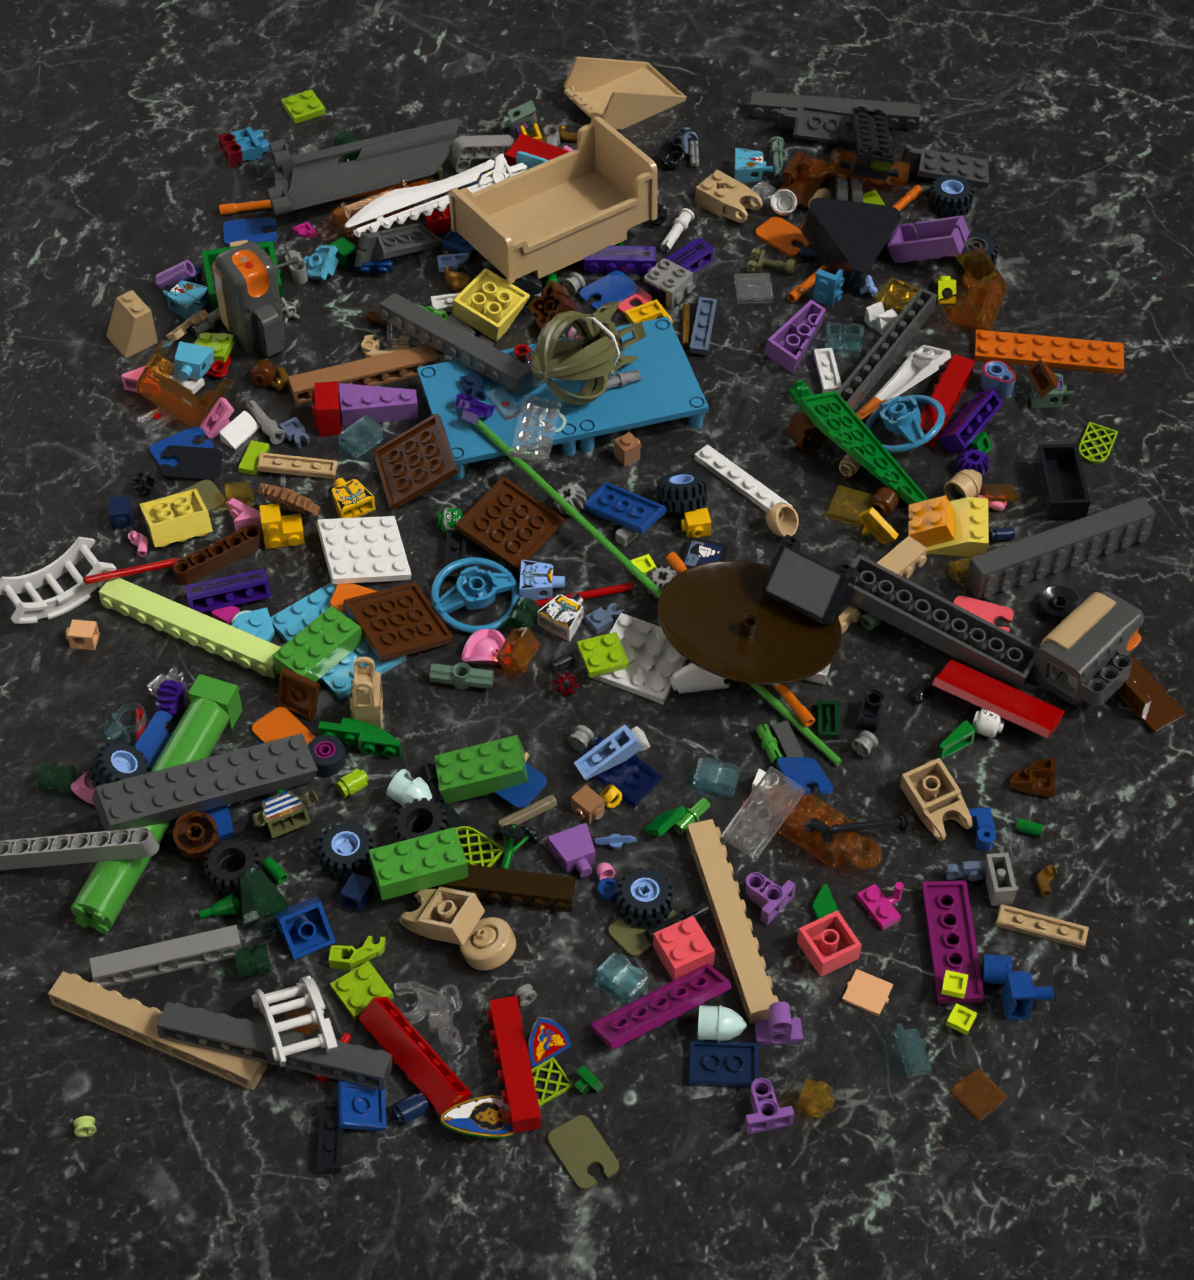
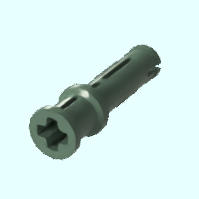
M773 137L769 141V146L771 147L770 156L773 159L774 180L782 182L784 174L783 157L785 156L783 148L784 139L782 137Z

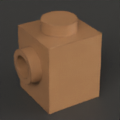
M631 432L614 439V456L624 467L640 460V449L642 447L640 440L635 438Z
M587 785L571 797V810L580 820L591 824L595 819L598 820L603 816L605 800Z

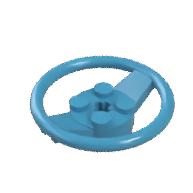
M897 396L885 403H881V406L869 416L865 425L871 431L872 425L881 416L887 430L892 431L894 435L902 434L909 442L902 445L883 446L889 453H901L918 448L930 441L942 428L945 420V411L936 399L929 396ZM917 402L929 404L937 412L936 423L925 435L920 426L921 413Z
M479 557L463 558L448 564L438 573L431 589L432 604L439 617L449 626L466 633H474L480 629L497 630L513 618L520 601L519 588L511 572L492 560ZM468 565H479L498 572L492 573L490 570L487 572L483 569H478L479 566L468 567L461 571L456 585L439 598L442 581L455 569ZM511 590L512 600L508 611L493 623L479 626L467 625L448 615V613L463 606L467 610L485 608L495 601L497 593Z

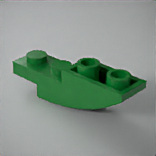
M345 717L342 718L341 724L323 721L319 723V736L331 735L347 745H359L360 753L382 755L389 758L402 757L401 742L388 732L374 725Z

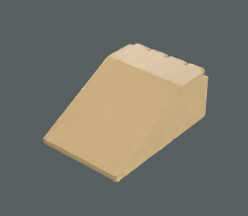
M577 56L563 85L566 88L564 94L582 109L588 117L592 119L600 116L614 129L627 128L682 103L687 98L648 62Z

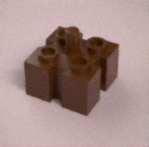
M553 280L542 290L543 294L541 296L537 295L528 304L532 315L537 317L535 320L541 330L559 313L566 311L579 312L575 303L570 300L571 296L566 287Z

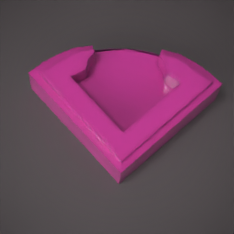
M308 221L292 227L293 233L299 237L312 238L317 236L316 231Z
M229 606L215 609L211 612V616L229 625L232 619L240 612V608Z

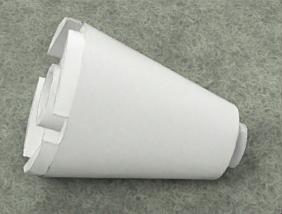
M692 662L673 673V678L670 679L673 690H678L679 694L730 687L729 683L724 684L726 678L712 674Z

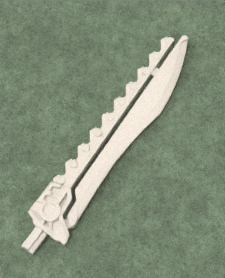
M501 153L495 157L494 161L489 160L449 178L425 185L390 191L358 211L344 224V228L347 229L376 218V222L353 230L356 237H360L361 232H366L367 229L370 233L377 232L380 225L389 229L394 221L397 224L403 225L407 217H410L411 220H417L421 213L425 214V216H430L435 208L443 212L449 204V195L387 218L383 217L385 214L448 192L455 187L459 188L477 181L476 185L467 188L471 193H474L525 171L527 166L524 162L509 166L504 158V154ZM491 169L490 172L479 177L480 173Z

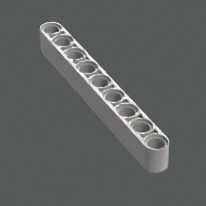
M144 827L0 841V870L145 858L155 855L160 845L151 831Z

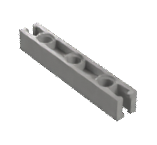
M237 925L89 959L93 981L102 987H108L242 956L243 952Z

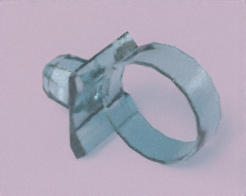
M138 703L123 705L118 709L117 713H112L111 715L115 725L109 726L104 732L109 740L116 739L122 734L124 739L130 742L131 737L128 732L140 730L147 722L144 708ZM140 709L144 712L142 720L136 725L123 726L119 721L121 715L127 710Z

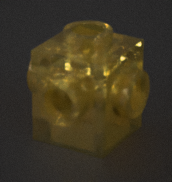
M807 1078L799 1097L797 1109L805 1111L812 1117L824 1118L827 1110L832 1111L836 1100V1098L832 1097L834 1088L823 1081H814Z

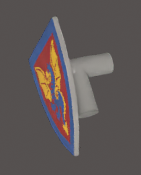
M538 1017L531 1030L528 1040V1054L532 1069L572 1046L565 1029L558 1022L549 1018Z

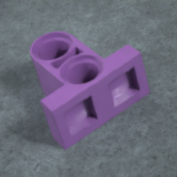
M753 872L746 877L745 896L762 908L760 921L768 925L794 897L796 884L788 880L781 888L764 875Z
M786 1002L772 1003L769 1006L767 1020L754 1021L756 1043H759V1045L803 1042L801 1018H791L790 1005Z
M765 1078L755 1079L752 1082L750 1101L754 1114L746 1115V1133L752 1134L793 1125L794 1111L792 1106L779 1108L771 1082ZM757 1091H764L766 1094L760 1095ZM763 1112H770L773 1115L766 1116Z

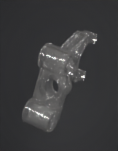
M414 981L395 983L393 987L397 996L408 993L418 998V1003L413 1010L402 1013L411 1024H415L422 1020L426 1014H429L430 1031H439V1039L444 1052L449 1055L459 1053L463 1047V1042L459 1030L453 1026V1013H457L463 1005L459 989L453 984L445 985L438 991Z

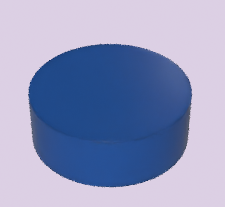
M612 878L602 879L597 886L598 896L605 901L616 899L618 882Z

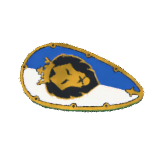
M482 1096L461 1102L447 1109L440 1117V1123L444 1127L460 1134L483 1138H506L514 1134L512 1124L507 1125L505 1111L509 1110L508 1104H503L502 1096Z

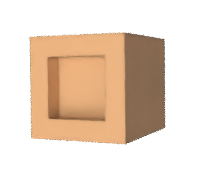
M72 619L70 627L66 630V639L69 640L70 647L95 650L100 635L97 622Z

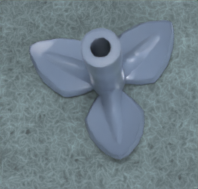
M681 127L678 129L680 132H674L669 141L675 143L681 139L682 147L686 153L685 157H688V140L699 142L696 133L690 131L691 128Z

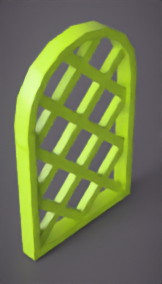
M1089 422L1079 443L1078 451L1080 457L1084 461L1093 464L1106 461L1118 431ZM1103 431L1105 435L1099 436L1097 432ZM1094 433L1096 435V438L1091 439L1089 434ZM1107 437L1110 442L1104 443L1102 439ZM1099 440L1101 444L1095 445L1093 441ZM1090 442L1093 446L1087 448L1085 444ZM1104 447L1106 451L1100 452L1098 448ZM1095 449L1097 453L1092 455L1089 450ZM1087 451L1089 456H1085L1082 452ZM1100 456L1101 459L1096 460L1094 457Z
M461 826L456 828L457 834L458 831L466 830V835H459L458 837L459 839L467 838V844H461L462 847H468L469 853H464L465 856L470 858V861L466 859L467 864H481L484 866V863H489L486 867H491L506 850L503 846L472 827ZM470 837H478V842L470 843ZM490 844V850L482 851L481 845ZM471 846H479V851L471 852ZM491 853L492 859L483 860V854ZM472 855H480L481 860L472 861Z
M554 1057L532 1069V1073L536 1072L535 1077H533L535 1087L537 1081L545 1082L544 1089L535 1088L536 1092L543 1093L541 1100L538 1099L539 1107L573 1088V1084ZM550 1064L549 1069L543 1068L544 1066ZM553 1064H555L559 1071L552 1070ZM539 1072H548L547 1079L538 1078ZM551 1073L559 1074L558 1081L549 1080ZM562 1076L564 1077L567 1083L561 1082ZM548 1083L557 1085L555 1092L547 1090ZM560 1086H565V1088L558 1091ZM546 1094H551L550 1097L545 1099Z

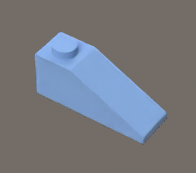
M623 725L575 761L574 764L583 778L587 780L627 761L644 747L635 733L629 727Z

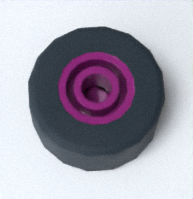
M321 735L309 742L308 748L318 769L316 775L323 777L332 776L343 769L346 761L344 745L341 740L335 736Z

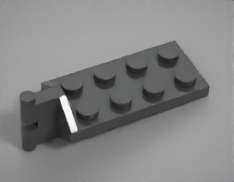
M798 103L797 111L786 110V108L780 109L777 127L779 129H794V138L836 144L837 136L848 138L852 111Z
M906 144L902 159L897 168L899 175L907 173L931 179L940 178L942 175H958L959 177H964L965 180H969L973 186L988 188L989 185L988 160L912 148L910 144Z
M421 223L373 233L361 232L358 245L359 250H357L354 265L361 267L362 263L441 246L442 240Z

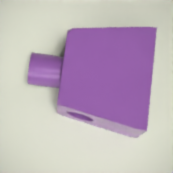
M587 823L548 836V849L566 873L578 870L581 877H587L592 873L593 870L590 865L595 863V849Z

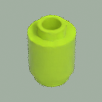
M355 768L339 778L335 785L342 797H351L368 786L367 781L369 778L363 769Z

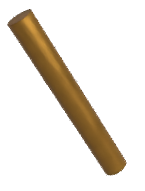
M689 304L682 306V346L684 348L690 346Z

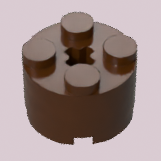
M797 412L791 417L792 422L788 427L787 434L805 453H811L822 447L821 443L824 440L826 442L829 440L803 412Z
M189 811L177 819L173 830V838L177 850L182 856L190 861L205 859L206 853H210L209 849L212 846L216 847V843L219 842V832L216 822L209 814ZM196 833L199 837H193V834Z

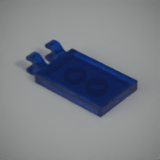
M598 735L593 740L595 744L592 746V748L597 746L605 739L602 736ZM584 748L579 755L582 757L589 750ZM635 755L627 761L594 776L605 786L613 784L622 793V799L634 808L663 779L662 775Z

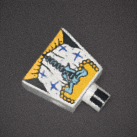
M562 594L557 595L537 612V625L570 642L583 620V606L581 605L583 598L579 594H573L570 599Z

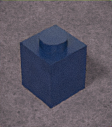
M129 496L109 497V516L112 528L132 526V506Z
M352 872L340 893L342 905L362 913L374 892L373 881L366 875H358Z

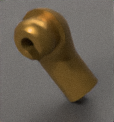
M558 125L559 136L562 140L577 142V133H569L566 131L565 125Z
M280 367L277 369L279 378H276V382L274 380L272 382L276 390H283L289 383V376L285 368Z
M1054 865L1042 868L1036 876V882L1043 897L1052 894L1049 883L1057 874V869Z

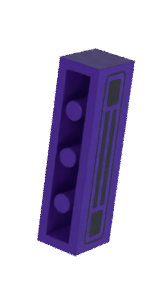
M698 237L664 259L694 274L713 262L714 247ZM649 284L651 287H653V288H654L655 290H657L659 293H661V294L665 293L664 291L658 289L657 287H655V286Z
M608 246L584 258V273L621 271L624 274H647L648 269L656 265V246Z
M994 389L977 393L939 437L949 453L966 449L1001 408L1003 403Z
M264 568L185 586L189 607L200 613L271 597L269 582Z

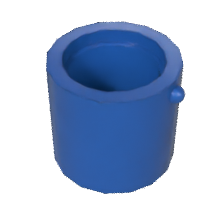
M984 954L983 984L1004 985L1008 973H1012V955Z

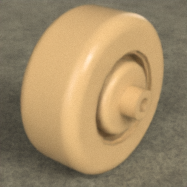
M488 917L478 921L464 945H460V950L472 968L482 971L492 970L510 959L516 948V938L506 921L497 917Z

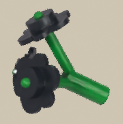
M516 824L504 825L492 834L495 841H504L506 850L501 864L503 869L510 868L514 852L527 840L535 846L539 842L536 831L531 827L527 828L525 825H521V829ZM514 837L517 838V839H521V840L513 847Z

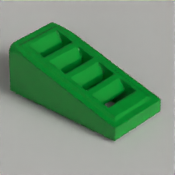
M967 720L962 722L939 745L937 758L943 760L973 743L976 730Z

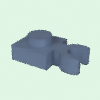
M296 417L279 424V428L285 431L286 438L289 441L295 440L296 447H301L300 441L302 440L306 441L307 444L310 443L305 427Z
M611 603L607 610L600 607L586 615L585 622L598 634L612 626L613 620L618 619L622 610L614 612L616 603Z
M985 860L966 861L962 865L948 864L947 871H945L946 879L955 880L961 878V881L971 882L983 880L986 871Z

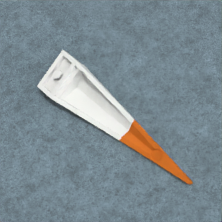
M922 345L913 351L890 380L856 415L862 420L878 409L881 403L899 396L939 370V366L951 358L950 351Z

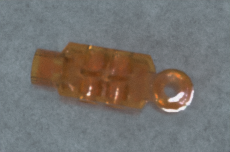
M833 148L829 165L826 164L827 161L817 158H810V161L803 162L808 172L807 176L822 179L823 175L834 176L836 174L839 178L847 179L850 176L854 177V179H862V182L868 179L874 184L881 185L884 182V184L900 187L906 186L910 163L894 160L891 169L899 170L898 178L888 176L887 181L852 175L851 170L839 168L840 160L851 162L852 152Z
M778 783L767 794L762 808L780 820L779 833L830 867L840 865L844 861L845 856H847L848 861L853 866L860 869L874 868L880 863L882 850L879 844L870 837L860 836L859 831L833 834L835 841L831 844H826L818 831L815 830L813 833H809L805 829L804 824L810 818H816L828 826L855 823V821L812 793L795 794Z

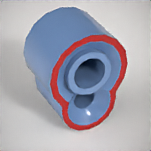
M993 359L985 362L980 377L981 389L984 391L994 389L997 395L1003 398L1011 396L1016 381V373L1004 361Z

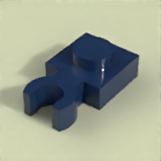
M478 372L460 377V383L467 395L471 394L474 398L480 396L484 401L486 400L484 383Z

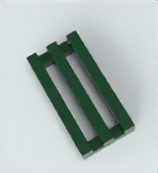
M818 700L817 737L819 739L826 737L827 740H830V737H834V740H839V701ZM822 706L826 707V731H822ZM830 707H834V731H830Z

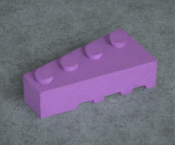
M811 299L767 340L764 354L793 374L819 330L826 309Z
M339 383L343 426L419 419L417 396L414 389Z

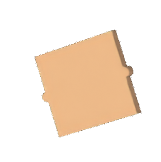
M856 969L851 981L847 982L848 988L842 1001L880 1016L885 1003L889 1001L888 996L893 984Z

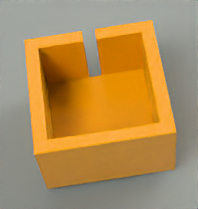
M946 495L909 505L910 537L925 547L955 540L954 508Z

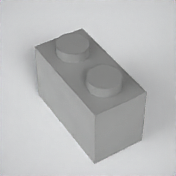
M1009 853L986 854V871L984 876L991 906L1001 904L1012 905L1017 888Z

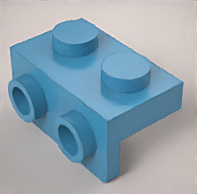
M820 269L816 272L814 301L831 307L834 306L836 301H840L843 291H841L844 283V278L842 277L843 270L839 269L836 275Z

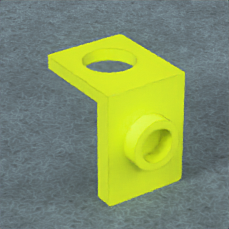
M940 276V279H934V283L938 284V302H956V280L950 279V276ZM945 288L952 290L950 298L946 299L942 296V291Z

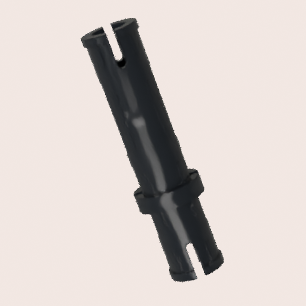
M702 902L688 910L683 909L680 914L649 929H645V935L648 941L652 943L653 933L676 924L683 919L685 920L690 915L694 916L696 920L710 914L709 908L705 902Z

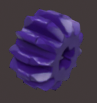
M971 447L969 450L963 449L957 457V470H975L981 473L983 477L989 468V457L985 455V452H979V448L977 450H973Z
M164 680L157 690V711H165L177 716L182 711V706H184V685L175 680Z

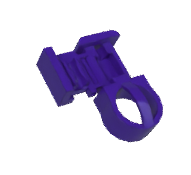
M457 394L454 403L456 407L463 410L461 419L474 424H478L479 417L483 415L484 418L492 416L495 407L494 405L482 403L477 398L467 394Z

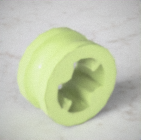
M82 1116L73 1122L74 1132L78 1137L91 1136L97 1131L96 1121L92 1116Z

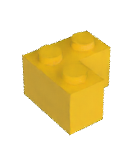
M279 503L259 506L266 549L305 544L301 513L281 516Z

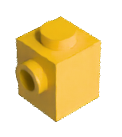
M707 508L695 511L690 510L689 512L684 511V519H681L682 531H686L687 539L689 537L699 538L711 535V519Z

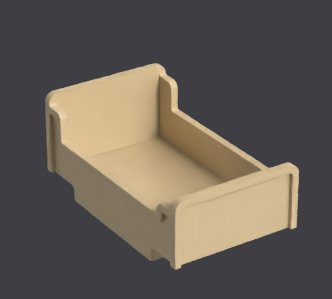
M600 116L592 118L590 124L582 126L578 130V148L474 193H471L467 188L459 190L455 187L449 190L451 230L454 233L458 232L507 278L509 284L514 283L515 279L531 272L540 279L608 246H613L627 240L628 229L651 219L653 221L657 219L656 163Z

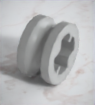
M526 984L517 989L514 996H517L520 1006H527L536 999L537 993L533 990L531 984Z

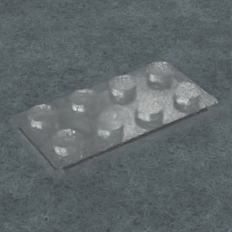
M524 395L509 456L548 464L562 403Z
M770 766L721 834V838L756 861L804 795L806 789Z

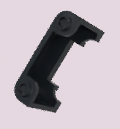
M787 534L782 538L763 581L762 592L766 596L821 624L833 623L848 608L858 570L847 563L837 564L830 568L798 552L801 543L795 537Z

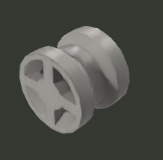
M574 272L570 275V278L563 280V286L566 287L570 295H575L578 289L581 290L585 287V281L579 273Z
M577 725L574 729V734L569 736L568 743L575 750L583 752L588 747V743L594 739V734L588 727Z
M863 730L859 733L858 738L852 741L851 746L858 755L867 757L871 753V749L878 745V740L874 734Z

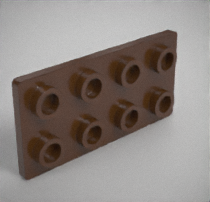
M797 151L784 170L783 185L779 190L788 189L792 191L797 197V205L808 208L809 200L822 187L833 171L834 164Z
M1131 657L1130 677L1116 691L1121 699L1154 733L1184 717L1186 711L1134 657Z

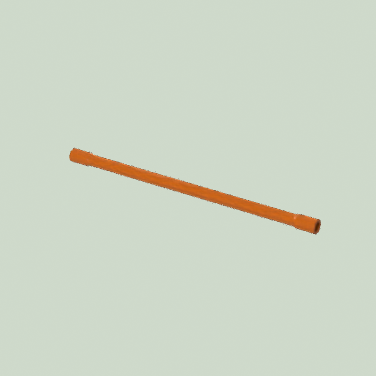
M422 179L399 183L341 199L386 194L395 189L428 184V180ZM270 199L219 205L220 215L273 208Z
M915 185L892 207L901 211L923 193L922 187ZM825 264L819 268L820 270L829 272V269L826 267ZM816 272L787 294L790 302H796L815 284Z
M675 552L667 555L666 561L678 574L687 569L684 562ZM785 684L772 685L792 708L805 727H809L815 722L813 715L799 702Z

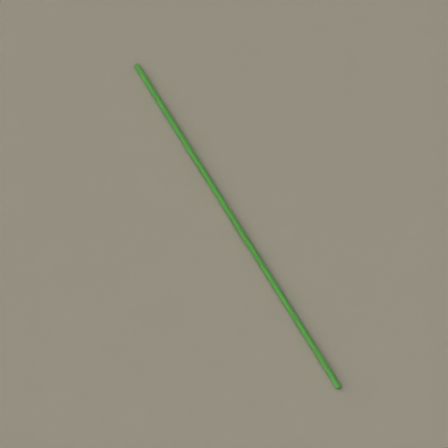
M480 419L478 424H474L658 599L660 598L662 590ZM750 684L835 766L841 764L842 760L809 728L805 727L763 685Z

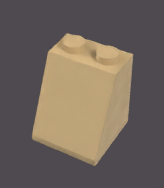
M133 290L116 298L107 331V338L125 358L158 343L152 311Z

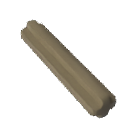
M548 795L524 809L499 819L498 826L501 828L508 824L518 825L555 807L557 800L554 795Z

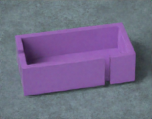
M963 215L915 222L914 225L920 239L917 236L913 223L899 224L887 247L894 263L923 261L925 259H938L947 256L954 257L961 254L970 232Z

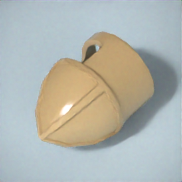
M975 470L957 472L944 485V493L948 500H956L949 492V488L953 484L956 490L964 495L962 498L977 497L982 487V474Z

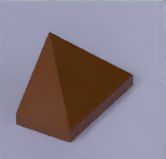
M1041 359L1026 370L1041 398L1051 392L1059 383V379Z

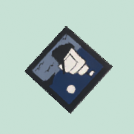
M689 537L682 561L687 569L707 562L724 561L728 545Z

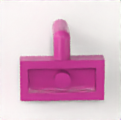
M902 882L895 883L893 895L887 898L876 884L857 893L856 898L882 931L901 920V915L893 907V904L901 900L904 888Z

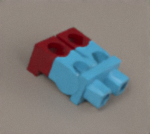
M247 127L246 130L218 135L219 150L230 168L237 167L238 162L245 160L262 159V153L270 151L269 142L267 139L264 140L261 129L253 131L251 127Z

